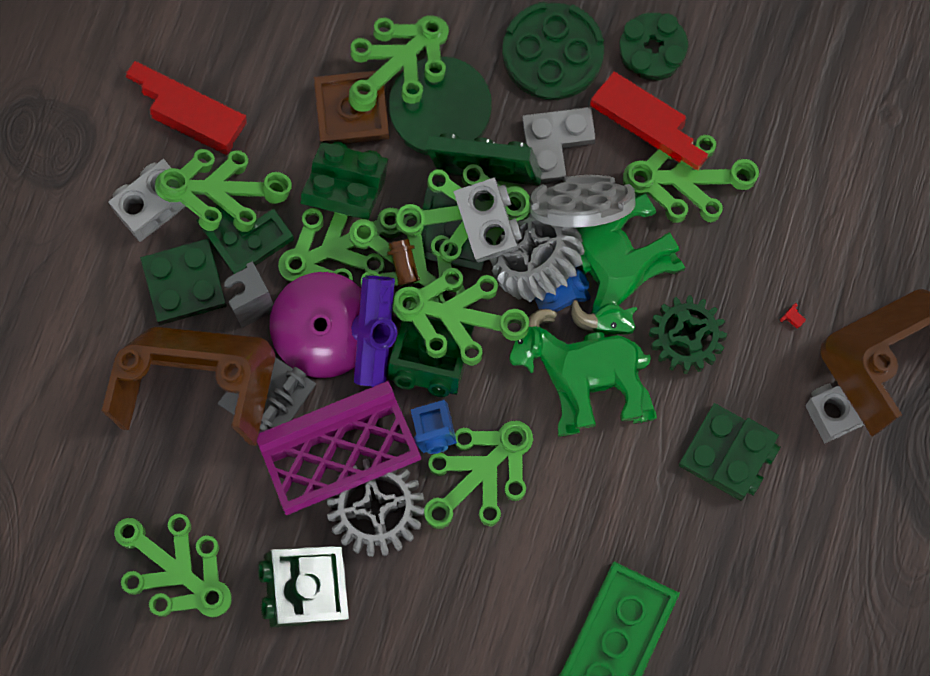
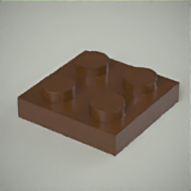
M377 71L314 77L320 143L332 144L334 142H341L347 144L389 139L384 85L377 91L376 104L371 110L365 112L357 111L349 103L350 87L359 80H368ZM358 91L362 95L368 94L366 91Z

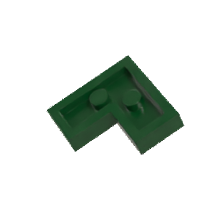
M220 206L215 207L222 214L219 227L216 230L207 231L200 226L233 274L246 269V264L252 261L255 266L294 240L292 233L274 208L257 219L253 229L248 232L238 230L233 224L234 217ZM205 217L209 221H215L213 217Z

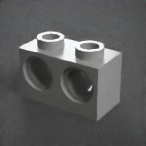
M164 159L157 164L152 163L145 167L138 179L130 185L125 184L114 192L113 198L108 201L115 214L139 242L186 207L181 202L165 201L155 192L154 185L157 176L166 169L171 168ZM137 203L144 205L138 214H128V210L132 205Z
M494 177L454 191L472 251L478 263L519 250L517 240L523 238L516 218L509 220L506 206L512 204L505 184L498 186ZM485 193L494 197V204L489 210L479 211L475 208V201L479 195ZM499 227L505 231L503 242L496 246L489 245L486 242L487 232L491 228Z
M829 383L811 392L813 397L805 406L824 444L865 426L840 386L833 388ZM832 403L836 405L840 410V417H829L824 411V404Z

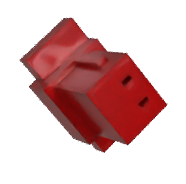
M794 303L779 320L781 322L784 320L789 321L798 329L806 319L797 312L796 307L798 305Z

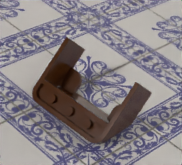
M918 289L832 333L821 345L820 353L823 361L872 437L902 415L883 383L894 377L898 369L896 357L889 346L930 325V291Z
M163 327L149 328L117 353L102 412L122 430H129L141 379L147 374L151 364L216 371V381L222 389L231 393H239L232 427L249 445H256L275 363V352L266 340L259 337Z

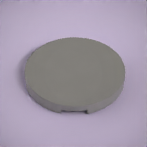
M602 175L564 177V183H559L547 188V185L542 184L530 194L531 199L529 200L530 213L536 220L560 227H589L610 223L631 213L636 205L635 190L630 184L624 186L616 184L614 177Z

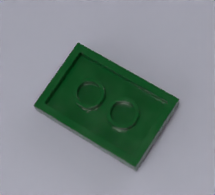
M448 133L440 134L439 137L428 135L426 150L437 170H443L448 175L462 177L464 169L468 165L475 164L480 166L484 174L489 178L495 177L496 181L540 186L542 171L532 147L525 143L511 141L508 145L498 144L482 137L474 138V141L463 140L456 135ZM470 170L467 172V177L479 179L476 171Z

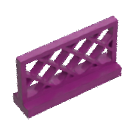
M389 381L258 434L257 439L258 446L286 515L422 460ZM394 413L396 420L390 430L375 426L378 419ZM353 429L363 431L357 444L342 440L344 434ZM370 434L386 438L380 451L364 447ZM393 441L407 444L410 452L397 457L387 454ZM321 442L329 444L323 458L308 454L314 445ZM337 447L352 451L346 465L330 461ZM360 454L375 459L371 468L361 471L353 467ZM287 456L296 458L289 472L275 468L274 462ZM304 461L319 465L312 479L297 475ZM326 468L341 472L337 482L327 485L319 481ZM280 478L285 479L283 484L281 483ZM292 482L307 486L303 496L288 501L286 494Z

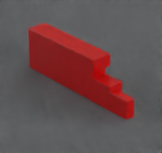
M134 61L126 73L128 79L142 85V94L155 100L150 107L151 118L225 155L229 154L233 148V143L247 124L246 115Z
M613 72L591 98L592 108L676 161H683L694 169L699 170L707 160L708 153L693 145L694 139L681 132L685 126V115L618 73Z

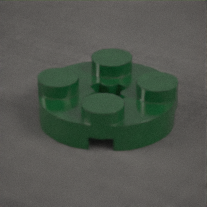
M645 13L629 20L624 27L619 44L620 58L624 66L629 71L632 70L634 73L639 74V78L648 81H660L671 77L684 62L688 51V39L685 30L678 23L677 18L671 14ZM649 40H656L662 46L659 47L658 53H652V50L650 48L645 49L644 45L649 44Z

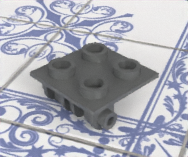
M276 357L259 432H264L291 421L316 386L315 382L305 377L306 374L297 367L291 368ZM226 391L218 405L234 415L239 393Z

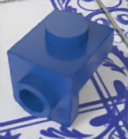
M575 267L577 276L569 277L566 280L568 287L559 286L556 289V295L550 292L546 293L543 301L535 296L534 299L538 308L551 309L558 312L571 305L574 300L586 302L591 299L587 290L589 289V282L585 274Z
M445 400L411 409L416 430V436H414L415 444L423 453H441L446 451L449 445L457 443L448 403Z

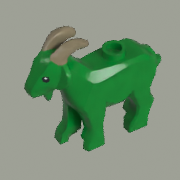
M646 193L641 196L635 194L636 205L634 210L619 220L596 226L576 227L581 234L582 245L585 251L581 255L583 264L579 268L584 274L590 272L599 287L591 314L582 311L576 300L572 302V319L583 330L595 333L603 332L604 335H629L633 333L636 327L632 317L638 309L637 307L623 310L620 305L647 280L662 273H680L686 268L675 254V252L679 251V246L670 232L647 246L634 249L628 236L622 230L629 218L635 216L648 217L656 213V209Z
M539 309L529 316L528 333L521 340L514 342L509 355V361L513 366H525L530 373H533V361L540 357L560 399L562 417L558 423V437L579 434V428L595 427L596 422L592 412L589 393L605 391L611 387L620 390L625 397V405L620 414L622 422L633 420V424L653 421L657 418L649 392L642 385L638 376V371L649 365L651 357L650 355L643 354L641 348L635 342L619 335L605 337L603 332H597L584 336L583 342L567 344L539 326L542 323L554 322V318L557 316L556 311Z

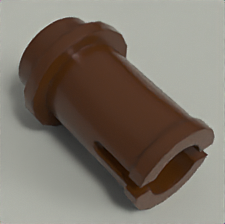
M409 239L388 244L390 251L387 252V255L392 257L398 286L420 281L412 253L415 246L410 245Z

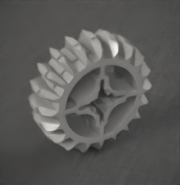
M530 213L527 219L518 222L523 238L517 240L519 250L490 259L493 267L491 271L501 288L518 300L523 298L529 302L535 296L543 301L548 292L556 295V289L561 285L568 287L566 280L569 277L577 276L575 267L583 264L581 255L585 252L581 234L576 227H560L545 224L536 220ZM500 235V244L503 242L505 235Z
M368 459L363 460L365 470L371 468ZM408 469L401 471L398 476L396 475L397 470L366 482L365 497L361 501L353 503L352 507L346 508L351 493L358 486L337 494L339 498L327 499L329 507L338 509L327 514L329 521H340L332 528L333 533L336 535L346 531L341 539L344 546L355 539L354 552L359 553L363 545L367 544V554L373 557L375 546L380 545L383 556L389 554L388 543L393 542L397 551L402 549L401 542L398 539L401 535L409 542L413 540V535L407 528L411 527L418 530L421 528V523L412 517L424 515V508L414 506V504L422 502L424 497L422 493L411 494V492L419 487V483L417 480L405 483L410 476ZM376 480H383L393 484L402 492L403 496L395 497V495L382 494L378 491ZM372 491H374L376 500H379L380 504L383 502L386 504V506L380 507L379 524L372 510L366 511L372 505ZM406 506L400 523L391 531L386 532L385 521L387 516L392 512L398 511V508ZM356 517L357 520H370L374 525L376 535H368L358 531L350 524L348 519Z

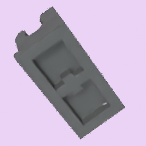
M253 261L246 264V269L230 276L224 283L225 288L233 287L236 283H242L245 286V291L237 294L229 301L241 328L270 314L274 305L269 291Z

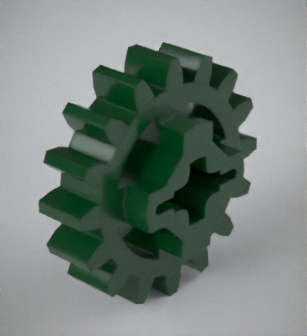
M688 295L686 302L681 304L680 300L675 297L672 301V308L663 304L660 308L662 316H653L652 323L657 327L650 328L649 336L657 338V340L652 342L651 350L660 349L661 354L658 361L663 362L669 359L671 361L669 369L672 371L677 365H682L683 373L687 374L690 366L694 365L696 370L701 372L704 368L703 361L712 366L716 361L713 353L722 354L724 346L718 342L725 341L727 338L726 332L719 331L724 326L725 320H715L714 316L718 309L716 307L710 310L705 309V299H702L697 305L693 304L692 296ZM690 314L696 315L700 317L702 320H699L691 316ZM673 318L675 328L664 334L667 322ZM683 329H686L688 334H695L692 340H689L688 336L681 337ZM711 335L710 345L705 351H702L701 340ZM673 349L685 353L686 356L676 353Z

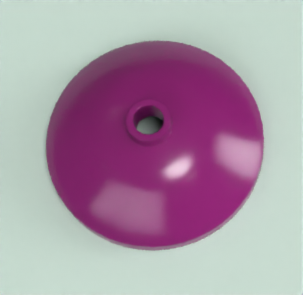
M330 272L306 274L289 283L275 300L270 315V335L281 359L291 368L297 367L307 376L316 378L335 377L353 369L356 361L357 340L352 335L351 327L354 319L360 312L361 288L350 279ZM318 318H324L328 324L326 330L322 332L317 331L314 326Z

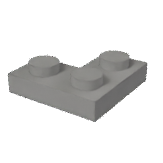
M591 107L523 115L522 117L525 143L532 147L542 171L540 184L563 181L564 177H566L562 148L595 144L596 139Z

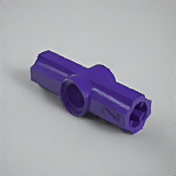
M377 275L362 277L360 312L354 319L351 327L352 335L357 340L355 384L374 387L386 382L389 347L393 345L397 337V327L391 321L394 278Z

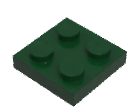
M208 238L140 257L159 326L227 307Z

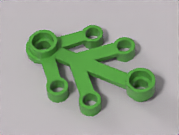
M436 16L423 17L417 24H394L388 18H380L376 20L373 31L374 37L382 42L389 41L392 38H412V40L406 45H371L368 40L363 38L354 40L351 44L350 52L353 60L357 62H365L368 59L390 60L368 80H359L350 87L349 103L352 108L361 112L371 110L376 104L377 91L402 68L404 74L402 99L409 104L419 102L422 98L423 86L418 81L416 55L424 48H426L427 63L424 71L425 78L433 83L442 81L445 76L446 66L441 61L440 46L448 38L449 29L446 22ZM385 27L389 29V31L381 32L379 28ZM427 29H433L436 32H430ZM364 48L366 52L359 53L356 49ZM437 68L440 72L432 73L430 69ZM409 89H414V90H416L418 93H417V94H409V93L407 92V90H409ZM358 91H366L368 94L362 95Z
M702 135L697 139L695 146L708 153V158H710L716 149V141L709 135ZM706 143L711 149L703 150L699 144ZM658 149L647 161H635L629 164L623 173L624 185L630 184L637 195L645 193L650 195L666 209V217L671 222L679 223L685 219L688 213L687 203L681 199L673 198L660 186L673 185L700 208V215L703 220L715 222L723 211L721 202L710 198L696 185L732 184L739 190H748L754 186L758 179L759 169L751 160L741 159L736 161L731 169L692 170L693 167L681 161L672 170H658L667 159H673ZM737 175H745L748 181L740 180ZM642 176L646 182H637L634 177ZM708 206L714 207V208L716 209L717 213H716V214H710V213H708V212L706 211V207H708ZM679 207L683 213L680 215L674 214L671 208Z
M206 149L197 150L193 159L182 169L170 168L160 173L154 185L155 191L160 198L168 202H181L198 215L199 225L207 231L216 230L220 225L222 214L217 208L208 207L195 195H206L234 217V226L242 232H248L253 229L256 214L252 209L243 207L230 196L264 197L269 203L278 204L288 198L292 187L290 179L280 172L269 173L264 182L226 181L233 174L244 173L248 165V156L238 150L232 151L228 155L227 161L205 180H191L199 172L207 173L212 169L215 158L212 152ZM198 159H204L208 163H202ZM233 160H237L242 164H235ZM205 217H213L215 221H209ZM245 217L250 222H244L240 218Z
M475 164L468 165L462 173V181L466 186L491 179L484 174L480 166ZM439 169L432 171L427 179L429 189L435 193L443 192L457 202L454 191L461 189V187L451 181L445 171ZM470 170L476 171L479 175V180L475 182L470 181L467 178V172ZM436 175L441 176L444 179V185L441 187L435 186L432 183V177ZM512 186L507 188L510 199H514L519 203V209L512 211L506 206L509 220L516 218L517 222H519L530 213L529 200L531 198L524 189ZM476 199L475 208L479 211H487L493 206L494 200L481 202ZM408 204L400 208L395 222L397 228L402 233L413 235L419 232L425 225L463 219L458 205L422 211L417 205ZM406 215H411L415 218L416 224L408 227L404 224L403 218ZM463 221L451 238L445 240L439 248V254L445 261H455L461 254V247L468 238ZM499 227L491 228L486 234V239L490 241L491 245L496 246V241L504 230ZM445 245H454L457 250L456 255L448 256L444 251Z
M310 208L302 215L304 226L296 247L283 253L278 267L280 274L288 282L314 272H330L345 275L353 281L352 274L347 269L340 268L336 271H331L316 264L330 259L364 270L365 272L375 271L379 274L384 272L385 264L379 254L373 253L365 256L349 250L355 247L349 239V233L341 236L349 215L337 212L333 215L322 246L310 251L315 232L320 230L324 224L322 213L318 209ZM386 208L379 213L377 220L373 221L378 231L377 235L382 234L387 238H396L402 234L397 228L396 223L394 225H387L384 222L388 216L396 217L398 209ZM312 215L319 217V221L314 225L307 223L308 217ZM361 227L357 230V235L361 239H367L370 236V231L366 227ZM293 260H300L302 262V266L297 270L289 267ZM376 260L381 265L377 270H370L367 267L369 262Z
M409 215L403 222L406 225L408 221L415 220V218ZM366 219L354 222L349 231L351 243L359 249L371 248L393 264L392 257L387 255V252L390 251L389 243L377 235L378 231L375 224ZM423 226L416 234L407 235V239H409L410 245L415 246L412 253L418 276L420 277V281L410 284L419 283L425 287L437 278L430 274L426 268L421 236ZM359 228H368L370 236L367 239L359 238L357 235ZM443 235L435 237L430 246L432 254L437 257L439 278L442 277L445 270L452 268L451 262L443 260L435 249L436 242L449 239ZM447 244L448 250L445 253L450 256L452 244ZM367 271L362 276L377 275L391 277L395 279L394 286H398L396 272L379 274L375 271ZM449 276L446 279L448 284H456L458 282L453 279V276ZM462 285L460 290L454 292L456 296L465 291L464 286ZM443 293L430 300L438 303L447 302L443 299ZM406 302L405 309H414L416 307L415 302Z
M456 268L445 270L442 277L421 289L404 287L393 296L392 310L394 314L402 321L413 322L426 342L428 355L433 358H440L446 354L447 340L443 335L435 332L426 316L441 319L461 349V359L467 365H476L481 361L482 347L471 339L461 323L501 331L505 338L512 341L521 340L527 335L529 330L528 316L519 309H510L500 316L466 308L481 298L488 300L496 296L498 283L490 275L480 277L477 284L445 303L430 300L444 291L456 292L461 289L463 275ZM449 276H456L459 281L456 284H448L446 279ZM484 283H490L494 288L489 292H485L480 287ZM407 301L416 303V307L412 310L405 309L403 305ZM517 323L521 326V329L518 332H511L508 329V325ZM434 341H439L443 344V347L435 351L430 348V344ZM475 349L478 351V355L474 358H469L465 355L466 350Z
M521 421L507 422L499 431H472L469 428H460L456 431L457 443L455 446L461 451H468L474 445L497 446L487 456H447L444 453H437L429 458V470L436 476L445 475L448 471H471L444 499L434 498L426 504L424 515L426 522L431 527L437 529L447 527L453 519V510L482 481L483 506L480 508L479 518L486 526L496 525L501 518V511L497 506V467L507 457L509 480L505 484V495L512 501L521 500L525 496L526 484L523 481L522 455L530 450L533 443V434L531 429ZM461 434H468L472 440L468 445H462L458 442V437ZM518 434L521 436L522 441L518 445H512L508 441L509 436ZM438 458L443 459L446 462L445 468L436 470L432 466L434 460ZM511 484H519L522 487V492L519 495H512L508 489ZM438 508L446 512L445 518L440 521L432 517L433 511ZM489 508L494 509L497 513V517L491 521L486 520L483 516V512Z
M175 514L168 521V529L174 536L176 560L145 536L144 526L136 519L125 518L116 525L114 535L120 545L128 549H139L166 571L144 575L135 571L127 572L121 580L122 588L127 593L136 595L146 589L184 585L195 593L173 598L162 593L156 594L149 603L152 613L159 617H165L171 612L198 608L205 616L218 617L227 612L232 602V595L229 588L219 581L216 556L219 552V544L215 538L203 536L196 543V550L203 557V582L192 573L188 534L191 530V522L185 515ZM179 519L185 520L186 527L180 532L175 531L173 528L174 523ZM127 526H133L135 529V533L131 538L123 537V530ZM211 541L214 543L213 551L208 554L203 553L201 550L203 543ZM131 577L139 578V585L136 589H129L127 586V582ZM211 592L219 594V601L214 605H209L206 601L207 595ZM159 599H166L168 603L167 608L162 612H158L155 608L156 602Z

